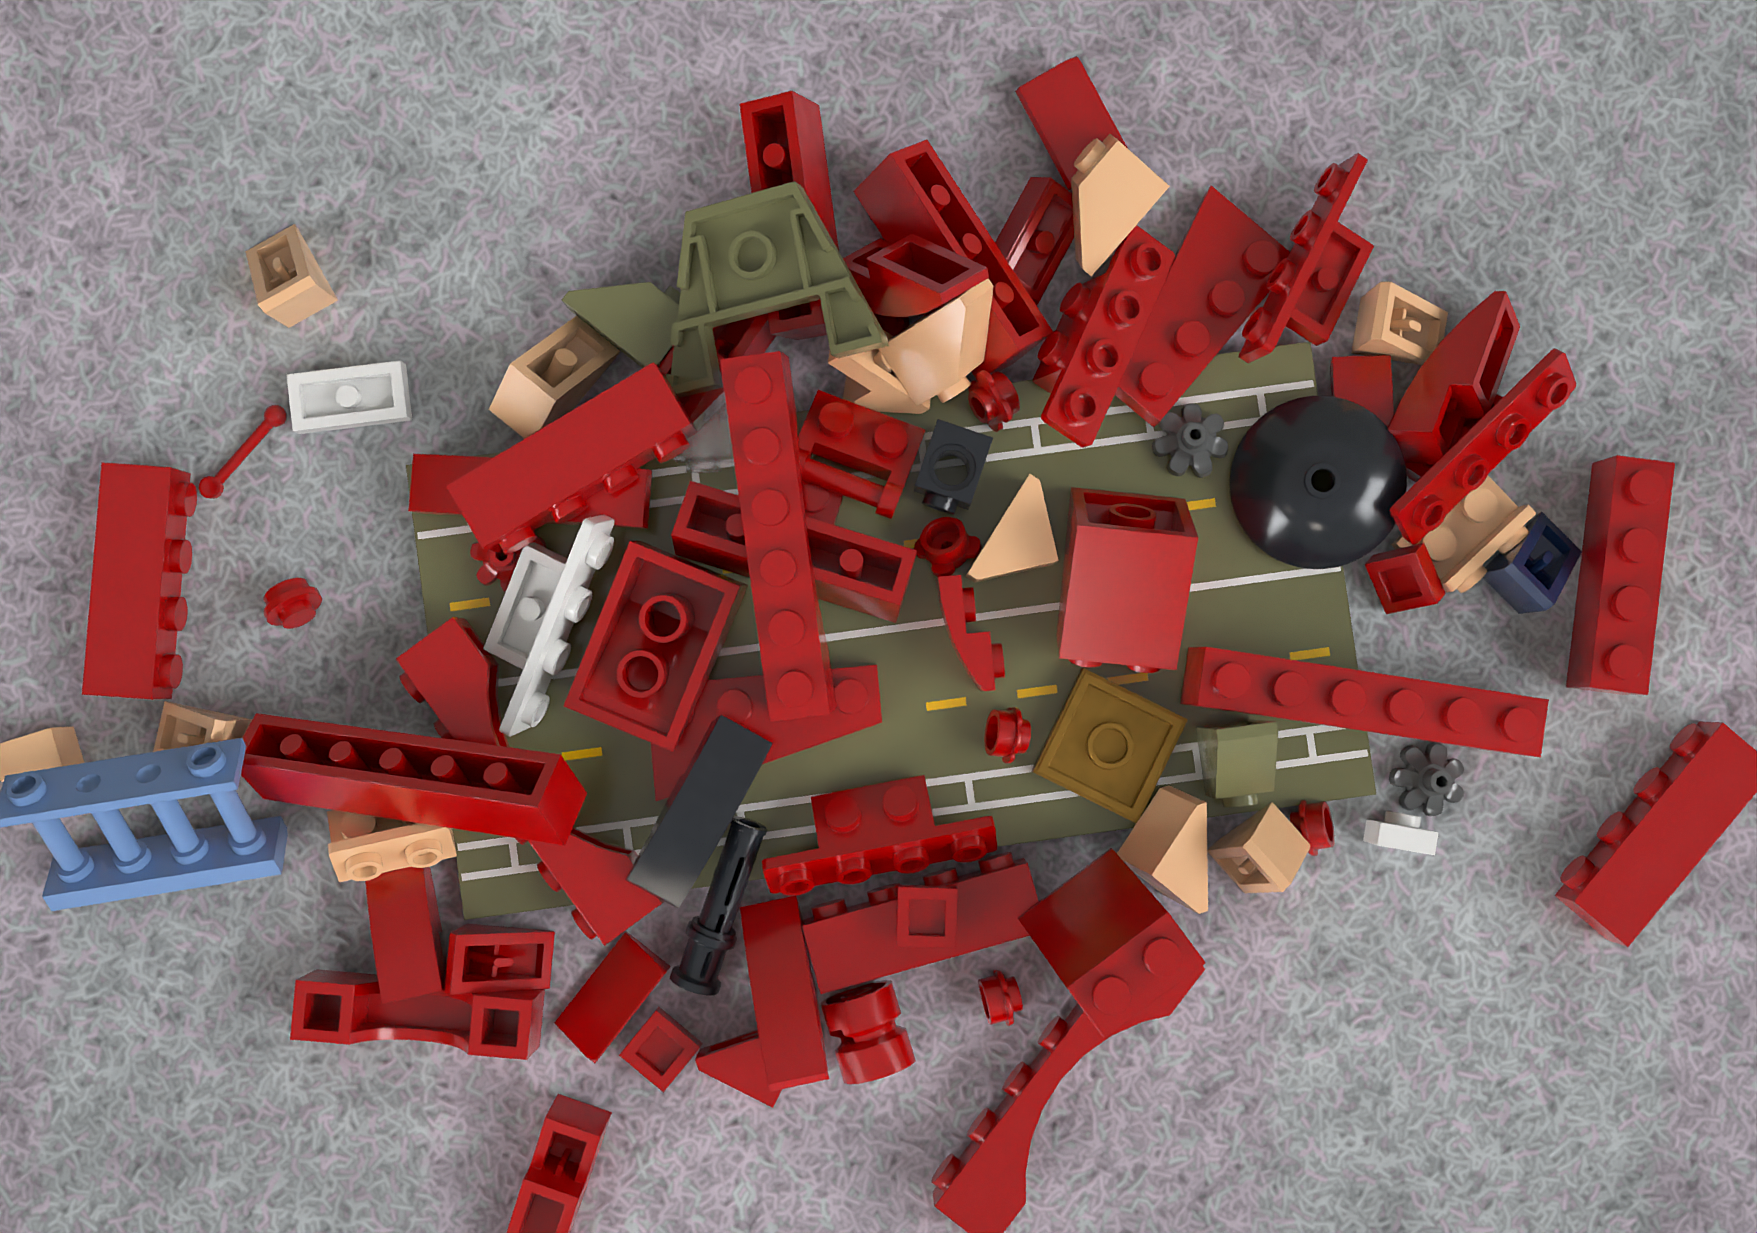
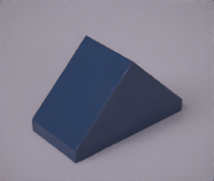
M1540 512L1526 526L1529 533L1518 545L1505 554L1499 553L1485 567L1487 573L1483 579L1518 614L1546 611L1555 605L1582 553L1543 512Z

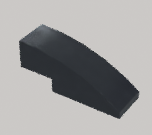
M723 715L713 720L685 773L679 777L625 880L679 908L738 810L773 743Z

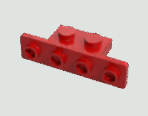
M1357 153L1339 165L1336 163L1330 164L1319 177L1314 187V193L1318 197L1312 209L1307 211L1295 225L1290 236V240L1294 242V245L1288 257L1283 259L1269 276L1266 288L1271 291L1263 307H1259L1250 316L1243 328L1242 337L1246 341L1238 357L1246 363H1251L1270 354L1276 347L1285 326L1315 346L1328 341L1374 248L1373 244L1338 222L1368 161L1361 154Z
M1137 225L1117 247L1106 273L1083 284L1080 282L1076 283L1069 289L1060 304V312L1063 314L1057 328L1045 339L1038 352V359L1041 362L1032 382L1048 393H1051L1042 411L1041 419L1044 423L1082 448L1092 445L1175 260V253Z
M1553 348L1504 397L1497 394L1492 409L1481 419L1465 418L1457 443L1434 465L1405 463L1407 477L1416 483L1392 505L1390 513L1406 541L1416 545L1430 531L1439 527L1446 515L1470 491L1477 489L1485 481L1487 475L1512 450L1519 448L1526 441L1529 434L1553 410L1561 407L1567 401L1571 392L1576 388V381L1566 353Z
M925 775L811 796L819 848L763 859L762 869L770 893H782L791 896L801 895L811 891L814 886L834 882L849 885L858 884L868 880L875 874L891 871L915 873L933 863L955 860L957 862L979 860L987 853L998 849L996 829L992 816L935 826Z

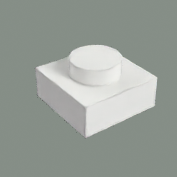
M1386 811L1384 821L1366 820L1363 841L1377 846L1435 856L1439 832L1420 828L1421 817Z

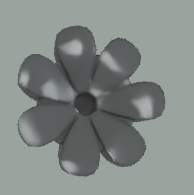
M1190 403L1183 406L1181 418L1172 412H1168L1158 425L1167 434L1153 441L1152 450L1158 457L1171 455V459L1167 464L1169 473L1174 476H1182L1188 466H1192L1194 474L1199 478L1211 474L1212 462L1210 457L1224 458L1229 448L1226 440L1216 436L1225 426L1224 420L1219 414L1215 413L1203 418L1201 417L1200 406ZM1190 434H1194L1197 440H1193Z
M1430 742L1426 747L1425 754L1413 745H1408L1401 750L1400 758L1407 767L1392 769L1389 775V782L1396 787H1405L1406 790L1400 795L1398 800L1403 809L1411 811L1417 809L1422 804V809L1426 816H1436L1443 811V800L1457 803L1463 798V788L1455 783V779L1464 773L1463 764L1455 758L1446 761L1448 755L1447 747L1443 744Z

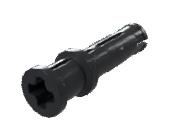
M734 816L730 822L731 826L718 864L714 870L700 916L693 917L692 921L688 922L685 933L689 939L680 965L674 966L670 974V980L674 984L700 995L714 996L719 993L721 982L718 979L719 972L727 950L734 949L737 941L736 931L732 926L748 885L763 837L767 833L766 827L761 823L739 816Z

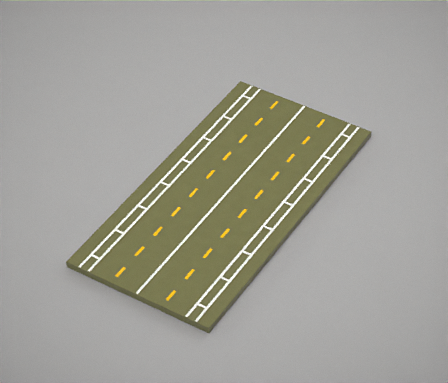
M1303 342L1276 346L1270 354L1251 363H1246L1238 357L1240 351L1217 354L1169 410V412L1175 413L1181 418L1183 406L1194 403L1200 406L1201 417L1206 418L1211 414L1217 413L1224 420L1225 426L1216 436L1228 442V453L1224 458L1211 456L1212 472L1203 478H1199L1194 474L1192 466H1188L1182 476H1174L1169 473L1167 464L1171 459V455L1158 457L1152 450L1153 441L1156 438L1166 436L1167 433L1158 424L1153 428L1115 395L1093 444L1084 448L1042 421L1041 414L1051 393L1045 391L1032 382V380L1012 382L1019 397L1020 410L1013 415L1011 421L1007 423L1002 422L1003 429L998 432H994L987 423H982L974 415L968 401V388L944 403L940 401L937 395L932 397L930 409L922 414L880 412L926 430L892 520L875 514L876 508L843 496L835 523L836 526L914 549L915 542L920 538L922 530L928 523L940 517H953L962 521L969 536H976L980 539L983 549L1024 481L1031 474L1041 482L1059 561L1054 565L974 583L965 576L977 558L975 557L967 558L952 574L961 575L962 588L973 587L976 622H967L966 632L990 631L991 644L1002 643L1005 677L994 678V691H980L960 662L943 620L936 583L937 576L933 574L931 564L926 559H920L917 556L915 558L913 571L896 623L818 599L829 650L831 669L877 665L882 723L761 765L734 815L759 822L767 829L749 881L765 879L762 869L763 859L819 848L811 796L925 775L935 826L992 816L996 829L997 847L1134 828L1136 823L1031 772L1082 668L1188 719L1144 811L1158 790L1168 785L1207 802V818L1260 811L1271 802L1277 808L1297 806L1302 800H1306L1307 804L1377 795L1368 732L1180 704L1188 647H1212L1358 670L1343 566L1328 569L1299 568L1280 562L1267 555L1243 531L1234 513L1230 498L1229 478L1233 457L1239 443L1249 428L1265 413L1280 404L1301 397L1318 396L1311 343ZM809 410L796 412L798 435ZM937 419L993 437L971 505L968 510L957 506L954 515L923 505L924 495L914 492V487ZM728 421L701 425L697 429L698 433L687 439L690 447L683 453L663 463H659L658 459L654 458L639 467L640 469L652 470L648 529L612 528L610 536L614 538L613 549L606 563L599 570L596 569L588 587V590L592 591L591 603L583 618L577 623L574 622L566 642L571 645V651L564 667L557 675H553L545 693L550 697L545 715L535 727H530L511 737L506 735L508 744L512 748L561 754L587 792L574 827L606 843L635 850L638 855L668 798L659 801L655 800L651 743L568 709L563 705L629 541H643L675 555L671 533L690 481L738 495ZM1190 434L1193 440H1197L1194 434ZM501 452L490 453V454H483V455H475V456H477V457H495L496 455L500 454ZM813 453L810 457L816 461L883 486L887 482ZM955 456L943 457L934 466L937 478L944 484L957 485L967 478L965 463ZM412 464L406 465L409 495ZM1325 470L1314 472L1311 478L1314 489L1319 492H1327L1331 488L1329 472ZM1071 487L1186 499L1198 535V543L1177 670L1160 668L1155 673H1140L1121 664L1102 663L1098 667H1081L1071 663L1068 659L1059 658L1056 634ZM412 512L427 635L452 617L464 618L485 645L505 595L500 585V580L497 579L493 584L485 586L477 579L476 574L479 568L483 566V562L475 561L470 556L472 544L478 541L463 516ZM544 524L535 529L534 533L545 541L547 549L568 559L581 525ZM504 552L501 554L502 559L505 560L507 558ZM684 558L748 585L708 680L763 675L750 578ZM492 654L499 664L498 698L501 720L503 721L523 669ZM1009 707H1017L1021 711L1022 718L1028 719L1030 722V744L1024 754H1015V760L1010 764H1005L1002 761V757L989 756L986 753L984 743L986 723L992 710L1006 711ZM1252 719L1276 721L1278 746L1274 791L1257 793L1258 804L1229 808L1223 807L1222 798L1214 799L1205 796L1196 727ZM731 823L728 825L691 889L710 886ZM452 828L457 853L456 860L464 920L574 905L563 889L555 892L543 879L537 868V864L542 860L529 842L521 845L512 837Z

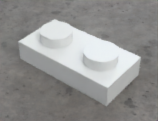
M402 361L286 374L292 429L298 434L412 420L406 364Z

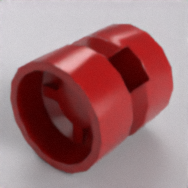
M892 980L876 981L849 989L821 1002V1008L830 1036L840 1038L841 1040L840 1045L835 1050L844 1084H861L881 1079L900 1072L916 1062L906 1028L895 1023V1020L901 1014Z

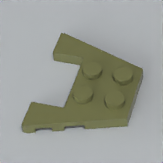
M790 182L685 212L676 286L681 289L678 318L677 322L672 323L670 345L674 346L671 375L666 374V378L678 398L723 387L713 336L714 327L816 300L821 301L832 356L842 358L889 346L886 334L804 188L797 182Z

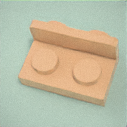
M1487 475L1485 481L1477 489L1470 491L1446 515L1439 527L1430 531L1417 544L1425 543L1445 593L1453 592L1456 589L1460 593H1464L1484 577L1487 569L1483 564L1497 550L1501 554H1505L1528 535L1529 531L1524 525L1536 512L1529 504L1518 507ZM1402 535L1391 544L1395 549L1412 546Z
M337 810L327 811L331 843L328 844V853L339 882L348 880L367 881L378 877L384 872L411 866L416 868L430 867L443 859L457 856L452 828Z

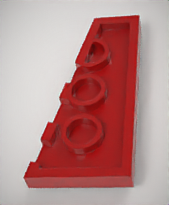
M1210 186L1197 209V213L1176 252L1173 265L1115 393V396L1153 428L1163 419L1271 291L1266 288L1268 278L1274 268L1283 259L1287 258L1290 253L1289 250L1213 186Z
M877 665L831 669L836 708L830 715L770 722L763 675L707 680L675 751L672 752L651 743L655 800L659 801L670 796L679 777L685 773L711 722L720 715L773 743L762 764L882 723Z

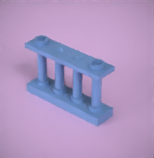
M243 738L5 775L0 791V828L32 823L53 855L42 895L51 911L281 875L288 837L287 827L281 816L251 820L236 791L239 787L246 749ZM210 794L226 825L194 830L177 799ZM151 804L167 834L136 839L119 809ZM91 813L109 843L78 848L60 818Z

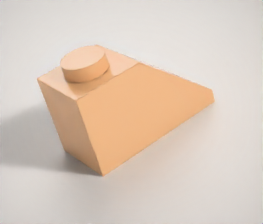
M1111 134L1103 142L1096 138L1087 145L1074 163L1078 171L1071 178L1075 258L1081 268L1091 277L1170 187Z
M989 278L904 328L888 340L889 346L878 348L916 407L936 395L944 403L971 385L966 375L980 365L985 357L994 287Z
M575 316L510 363L488 410L525 439L572 411L618 356L620 350L578 316Z

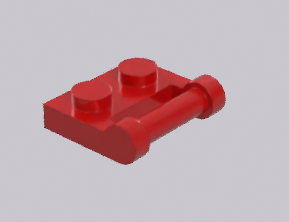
M818 390L798 435L801 480L876 508L875 514L892 520L926 430ZM813 453L887 482L883 486L816 461L810 457Z

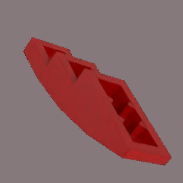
M413 453L408 511L421 514L463 516L446 485L493 457ZM637 468L636 471L639 477L634 482L610 494L607 493L605 488L585 500L588 505L587 509L561 524L582 525L586 518L606 515L615 520L613 527L648 529L652 470ZM552 519L545 524H556V522Z

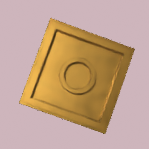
M1082 668L1031 772L1137 823L1188 719Z

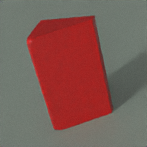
M1077 56L1063 61L1018 87L1015 91L1068 190L1072 189L1071 178L1078 171L1074 166L1076 159L1094 139L1098 138L1103 142L1111 134L1128 148Z
M1030 177L995 241L1036 306L1039 304L1074 239L1072 193L1051 177Z
M626 931L554 1023L595 1064L671 966Z

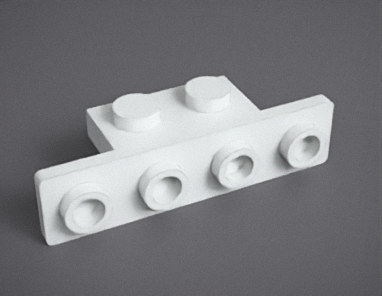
M606 515L584 519L568 559L535 542L523 548L483 648L523 669L499 728L501 733L511 737L530 727H535L545 715L550 702V697L545 693L553 675H557L564 667L571 651V645L566 642L574 622L577 623L583 618L591 603L592 591L588 590L592 577L596 569L599 570L603 567L613 549L614 538L610 536V533L615 523L614 519Z

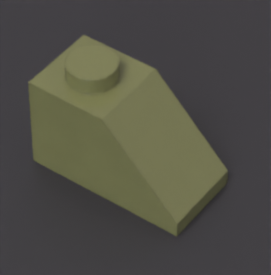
M651 282L572 290L568 291L562 298V302L573 314L578 316L641 368L652 362L659 367L672 348V345H670L672 323L677 322L680 292L672 286H669L665 292H662Z
M1252 719L1196 727L1205 796L1214 799L1222 798L1223 807L1229 808L1258 804L1257 793L1274 791L1278 746L1276 721Z

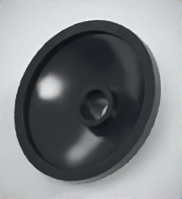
M1323 395L1307 396L1287 401L1260 417L1249 428L1239 443L1233 457L1229 478L1232 507L1240 526L1249 539L1272 558L1291 566L1306 569H1328L1343 566L1362 558L1374 550L1395 526L1396 522L1390 513V509L1406 493L1407 473L1403 454L1393 434L1388 432V427L1376 415L1357 403ZM1325 470L1332 476L1333 483L1327 492H1319L1312 486L1311 478L1315 471Z

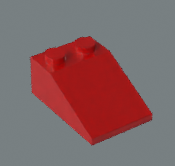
M629 541L563 706L672 752L675 751L725 643L748 585L643 541Z

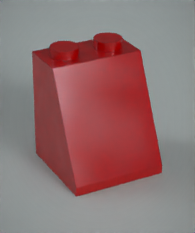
M1071 487L1056 634L1059 658L1068 659L1071 663L1081 667H1098L1102 663L1126 665L1129 669L1140 673H1155L1160 668L1177 670L1198 543V535L1185 498Z
M1112 848L1018 917L1022 926L1104 1039L1206 963L1169 912Z

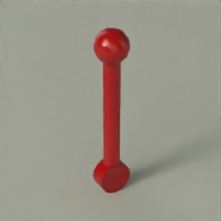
M280 405L267 407L262 423L215 476H207L201 479L198 489L203 497L215 499L221 496L224 490L223 483L273 427H279L285 423L287 413Z

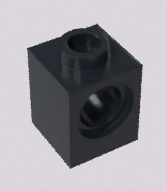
M937 419L914 487V492L924 495L922 504L953 515L956 512L957 506L968 510L993 437ZM955 456L965 463L967 478L957 485L944 484L935 474V464L943 457Z

